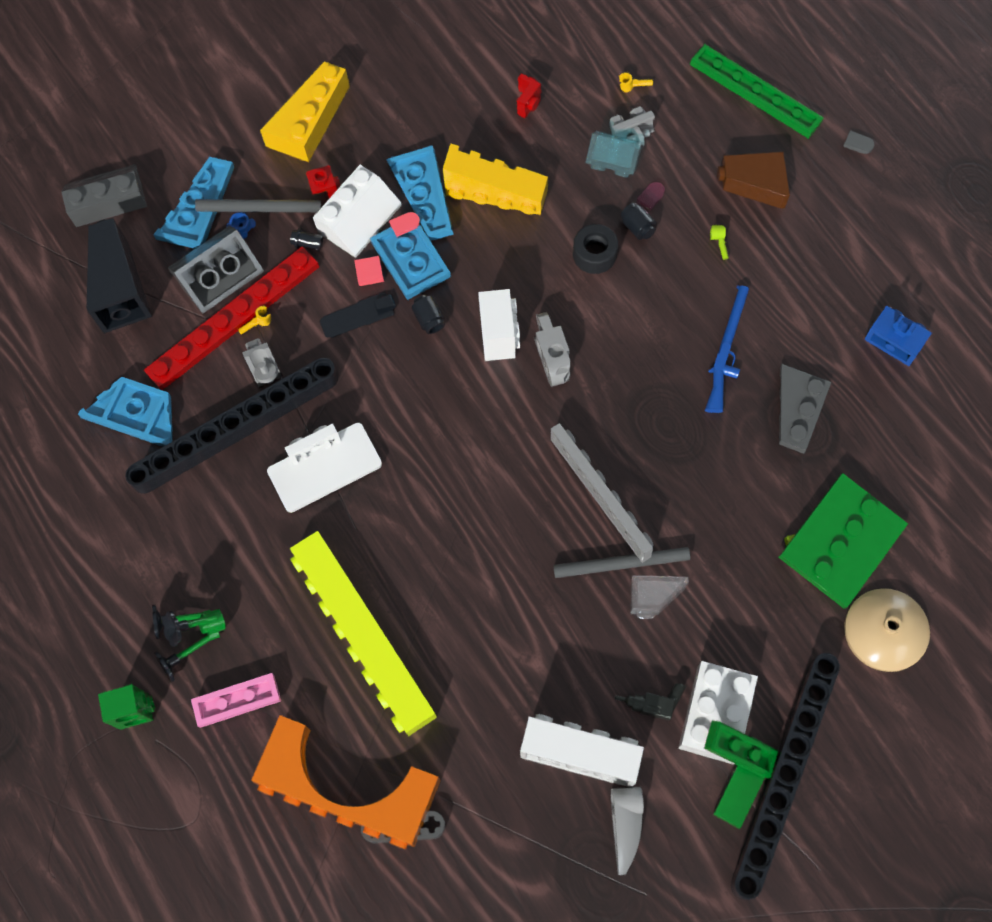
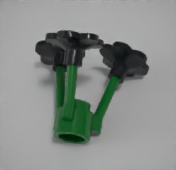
M156 604L152 605L156 639H160V631L163 626L165 638L169 640L172 647L177 646L178 642H181V632L188 631L190 627L199 625L202 634L208 633L207 636L177 655L174 653L170 657L165 658L157 651L154 652L162 669L168 675L171 682L175 680L173 667L181 663L180 660L204 644L219 638V631L226 629L225 621L220 609L174 616L172 611L166 612V615H161L157 610Z

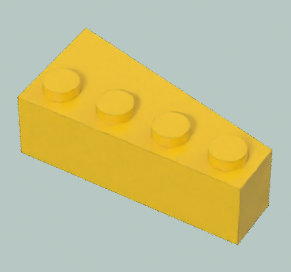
M323 62L260 130L265 146L309 162L350 87L346 69Z
M450 143L443 166L446 195L454 199L472 200L478 204L496 205L501 209H515L525 214L541 215L548 191L547 176L518 166L514 170L510 169L504 161L495 159L493 162L481 159L480 153L471 150L470 154L458 151L459 146Z

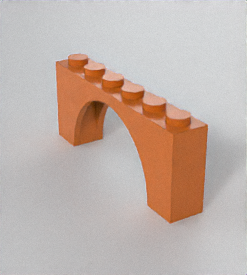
M281 715L279 716L251 780L259 785L258 791L273 796L275 792L285 795L283 801L297 807L300 806L301 802L310 805L309 811L322 817H326L327 812L338 816L336 822L352 828L354 823L363 826V833L379 839L380 834L391 837L389 843L406 850L407 845L415 847L420 830L424 825L426 814L431 807L441 781L438 776L411 766L399 787L384 799L359 807L335 804L325 799L318 792L308 774L306 744L311 730L304 724Z

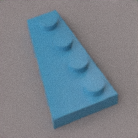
M433 146L386 159L411 207L419 216L420 223L429 240L432 241L453 235Z

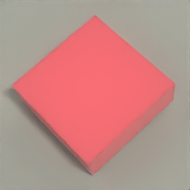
M379 256L354 260L359 286L384 282Z

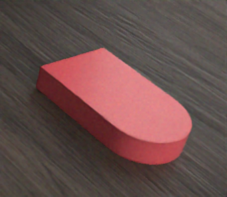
M409 212L390 220L389 223L396 237L418 228L420 219L416 213Z

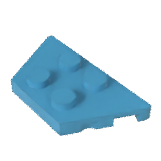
M124 377L119 378L112 384L109 390L103 391L97 396V401L85 410L83 408L78 413L82 419L162 447L173 442L170 394Z

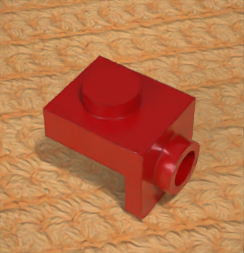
M521 73L518 77V90L522 94L517 99V114L526 118L539 105L541 83L535 78Z
M330 165L306 172L312 194L327 191L330 199L341 186L338 176L333 177Z

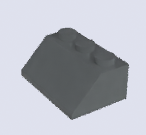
M136 164L65 184L61 191L66 213L76 227L147 207Z
M228 226L168 267L182 289L202 314L264 272L238 230L231 226Z

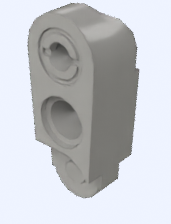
M547 312L537 314L536 320L539 332H536L534 340L548 382L551 387L564 384L570 379L569 348L561 326H552Z

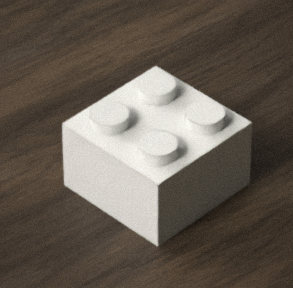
M510 289L478 292L485 361L516 358L515 349L520 348L516 298L511 299Z

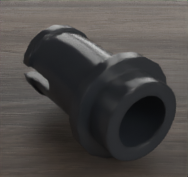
M298 228L292 231L290 244L295 245V248L303 246L320 251L323 245V235L303 232L302 229Z

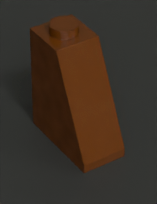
M783 152L727 155L723 157L722 165L718 166L717 176L718 181H722L724 191L777 208L786 207L790 193Z

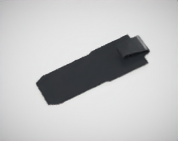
M385 292L361 300L357 304L328 314L319 322L325 337L333 338L361 326L393 316V309L396 308V304L391 294L386 296Z

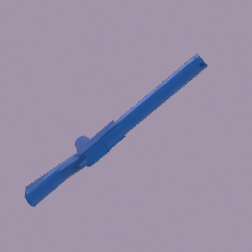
M737 286L738 292L714 367L708 371L713 373V388L705 412H723L724 375L737 379L740 372L739 368L733 367L735 354L730 351L749 291V288L746 286ZM728 354L733 356L732 366L726 365Z

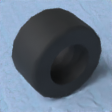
M590 224L580 229L573 241V259L575 264L582 271L589 274H600L613 267L618 253L616 234L609 227L601 224ZM591 244H598L604 247L605 251L600 254H592L586 250V247Z

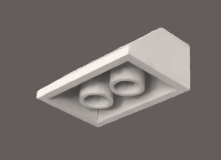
M359 165L315 214L313 219L318 233L356 258L371 241L370 238L381 230L402 204L379 176Z

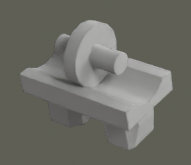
M640 106L630 112L629 120L624 121L620 115L610 118L611 142L614 147L633 142L638 148L644 146V138L650 136L651 132H654L653 119H655V115L653 112H646Z
M255 339L245 344L247 351L242 353L258 387L263 386L265 383L271 384L274 379L282 378L267 342L262 344L260 339Z

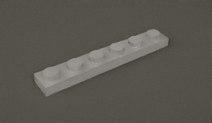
M560 423L552 427L551 441L640 561L643 563L651 558L653 551L651 538L646 532L642 533L636 526L637 520L630 511L626 512L621 506L622 502L619 495L614 490H609L605 484L606 480L603 474L598 469L594 470L590 464L591 460L585 450H579L576 446L573 434L568 429L564 430Z

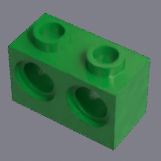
M134 685L98 694L102 719L106 724L121 730L153 721L152 712H155V704L152 696Z

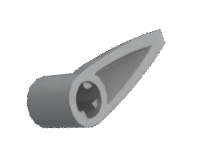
M641 787L611 789V808L618 875H625L639 845L643 814Z

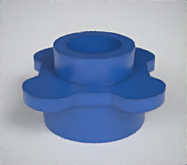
M237 212L231 216L226 228L231 226L237 229L242 238L245 239L248 236L249 230L256 226V222L252 218L249 219L245 213Z

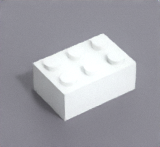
M701 661L697 667L678 749L734 764L705 750L704 745L712 720L720 721L745 734L758 676Z

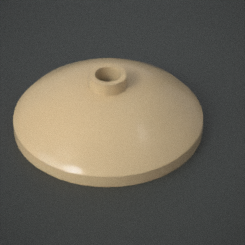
M875 589L866 592L854 601L845 618L844 630L850 649L861 662L876 670L895 672L909 668L920 660L929 644L930 627L924 611L915 600L897 590ZM889 621L895 623L896 630H891L888 627Z

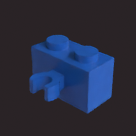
M886 305L864 340L905 365L910 366L932 332L928 331L924 325L908 319L899 310L892 309Z

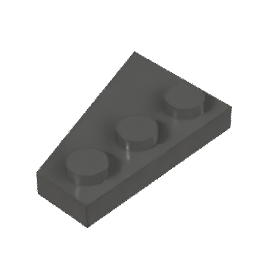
M781 364L779 445L804 454L831 382Z

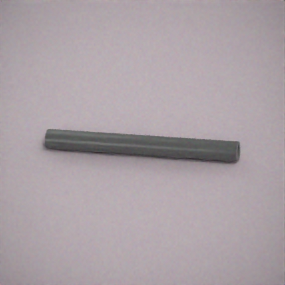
M196 199L195 208L196 212L317 213L321 209V200Z
M688 547L652 551L651 558L643 563L636 554L555 564L553 565L555 578L687 561L690 560V551Z

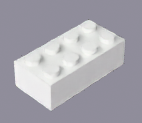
M536 714V718L529 717L520 750L521 758L626 787H633L636 783L644 747L638 746L637 740L627 737H621L620 741L609 738V733L593 729L592 733L581 731L580 725L571 722H564V726L552 723L553 718L545 715Z

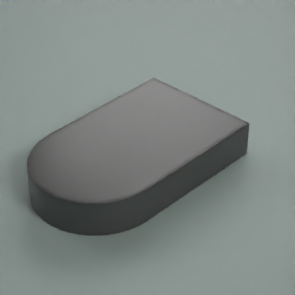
M850 131L843 147L862 154H869L874 148V141L869 137Z

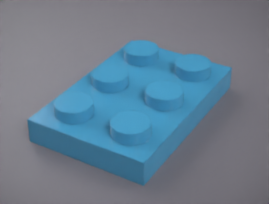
M420 224L418 228L396 237L392 227L370 238L372 245L407 300L451 277L449 269Z

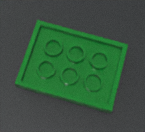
M842 473L778 558L845 609L850 605L908 523Z

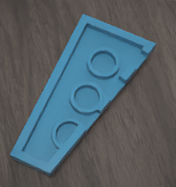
M209 157L192 180L193 185L188 192L184 191L179 198L180 203L175 210L170 211L166 216L165 224L154 233L155 239L193 249L205 243L217 212H196L195 200L222 199L234 170L233 162Z

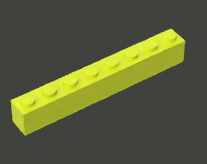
M319 532L313 533L291 547L290 550L294 555L290 559L298 573L304 570L308 577L304 582L312 595L317 592L321 597L322 601L318 604L325 616L332 615L336 623L332 627L339 638H347L351 646L346 649L356 663L360 660L366 668L361 673L369 685L375 683L380 692L376 694V697L384 709L390 706L395 714L391 720L399 733L405 730L407 735L410 736L436 719L437 716Z

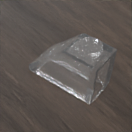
M633 575L631 579V614H637V618L651 619L654 618V615H659L686 589L688 577Z

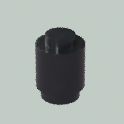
M631 203L622 211L623 223L638 240L649 239L654 235L657 222L641 205Z
M427 295L417 297L411 309L421 329L425 330L427 334H434L443 329L445 318L435 298Z

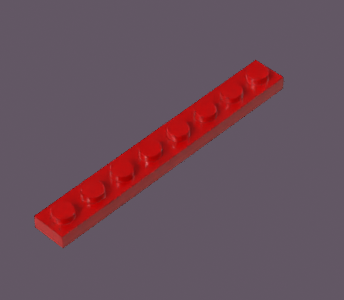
M302 246L144 369L145 373L160 390H164L238 332L239 328L252 321L256 317L257 308L261 306L270 307L319 268L318 262Z

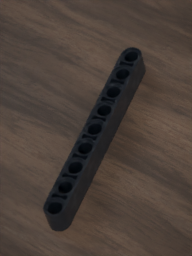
M327 358L313 361L137 461L126 470V481L138 493H149L333 388L338 382V375L333 362ZM323 371H331L327 376H319ZM300 384H308L307 387L302 390L297 389V387ZM285 396L282 402H274L277 397ZM262 409L259 415L252 416L255 410ZM239 422L236 428L229 429L232 423ZM216 435L213 441L206 442L209 436ZM193 448L189 455L183 456L186 449ZM169 461L166 468L160 469L163 462ZM140 475H146L143 481L136 483Z
M830 653L818 655L810 663L777 753L771 779H768L731 880V890L739 899H755L762 891L839 672V661ZM818 662H825L830 668V673H821L818 669ZM809 688H816L820 692L821 698L819 701L813 700L809 696ZM803 713L810 717V727L801 725L799 722L800 714ZM791 740H796L801 744V754H795L790 750L789 743ZM784 766L791 770L793 776L790 782L784 781L780 777L781 767ZM771 794H778L782 798L783 806L781 809L778 810L771 806ZM762 821L769 822L773 827V834L769 838L763 836L759 828ZM752 849H758L763 855V862L759 866L754 865L750 861L749 855ZM743 877L749 878L753 883V890L748 895L744 894L739 888V882Z

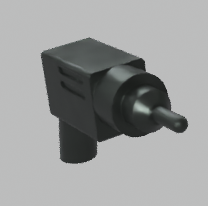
M675 683L668 698L646 693L645 696L635 694V696L629 695L626 698L615 696L614 699L625 702L626 706L632 707V711L670 721L686 686Z

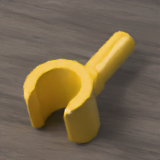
M622 73L619 76L620 87L623 92H630L633 87L653 85V80L632 79L629 73Z
M266 306L257 308L256 317L238 329L241 335L258 324L261 326L270 324L271 314L261 317L267 312Z

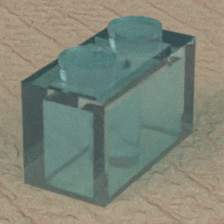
M595 131L592 133L585 163L591 164V168L595 170L605 171L607 168L615 170L614 174L618 176L629 177V174L633 175L636 172L643 142Z

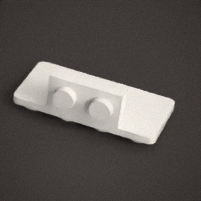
M355 423L339 432L331 424L329 426H320L314 430L313 434L305 438H296L290 442L289 446L285 447L289 457L268 467L267 473L286 510L292 513L381 468L382 462L362 424Z

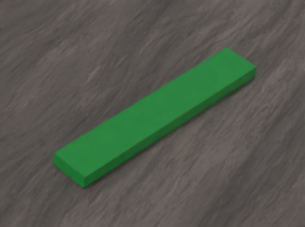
M706 44L691 59V66L808 139L823 122L824 117Z

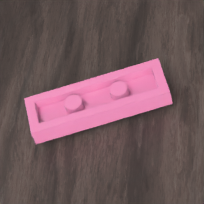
M270 673L193 698L191 702L197 726L201 728L281 702L275 675Z

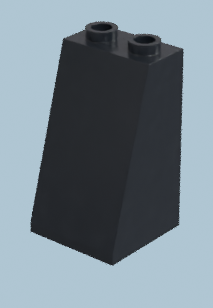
M114 218L100 220L96 224L90 225L88 230L86 308L104 334L152 317L128 241Z

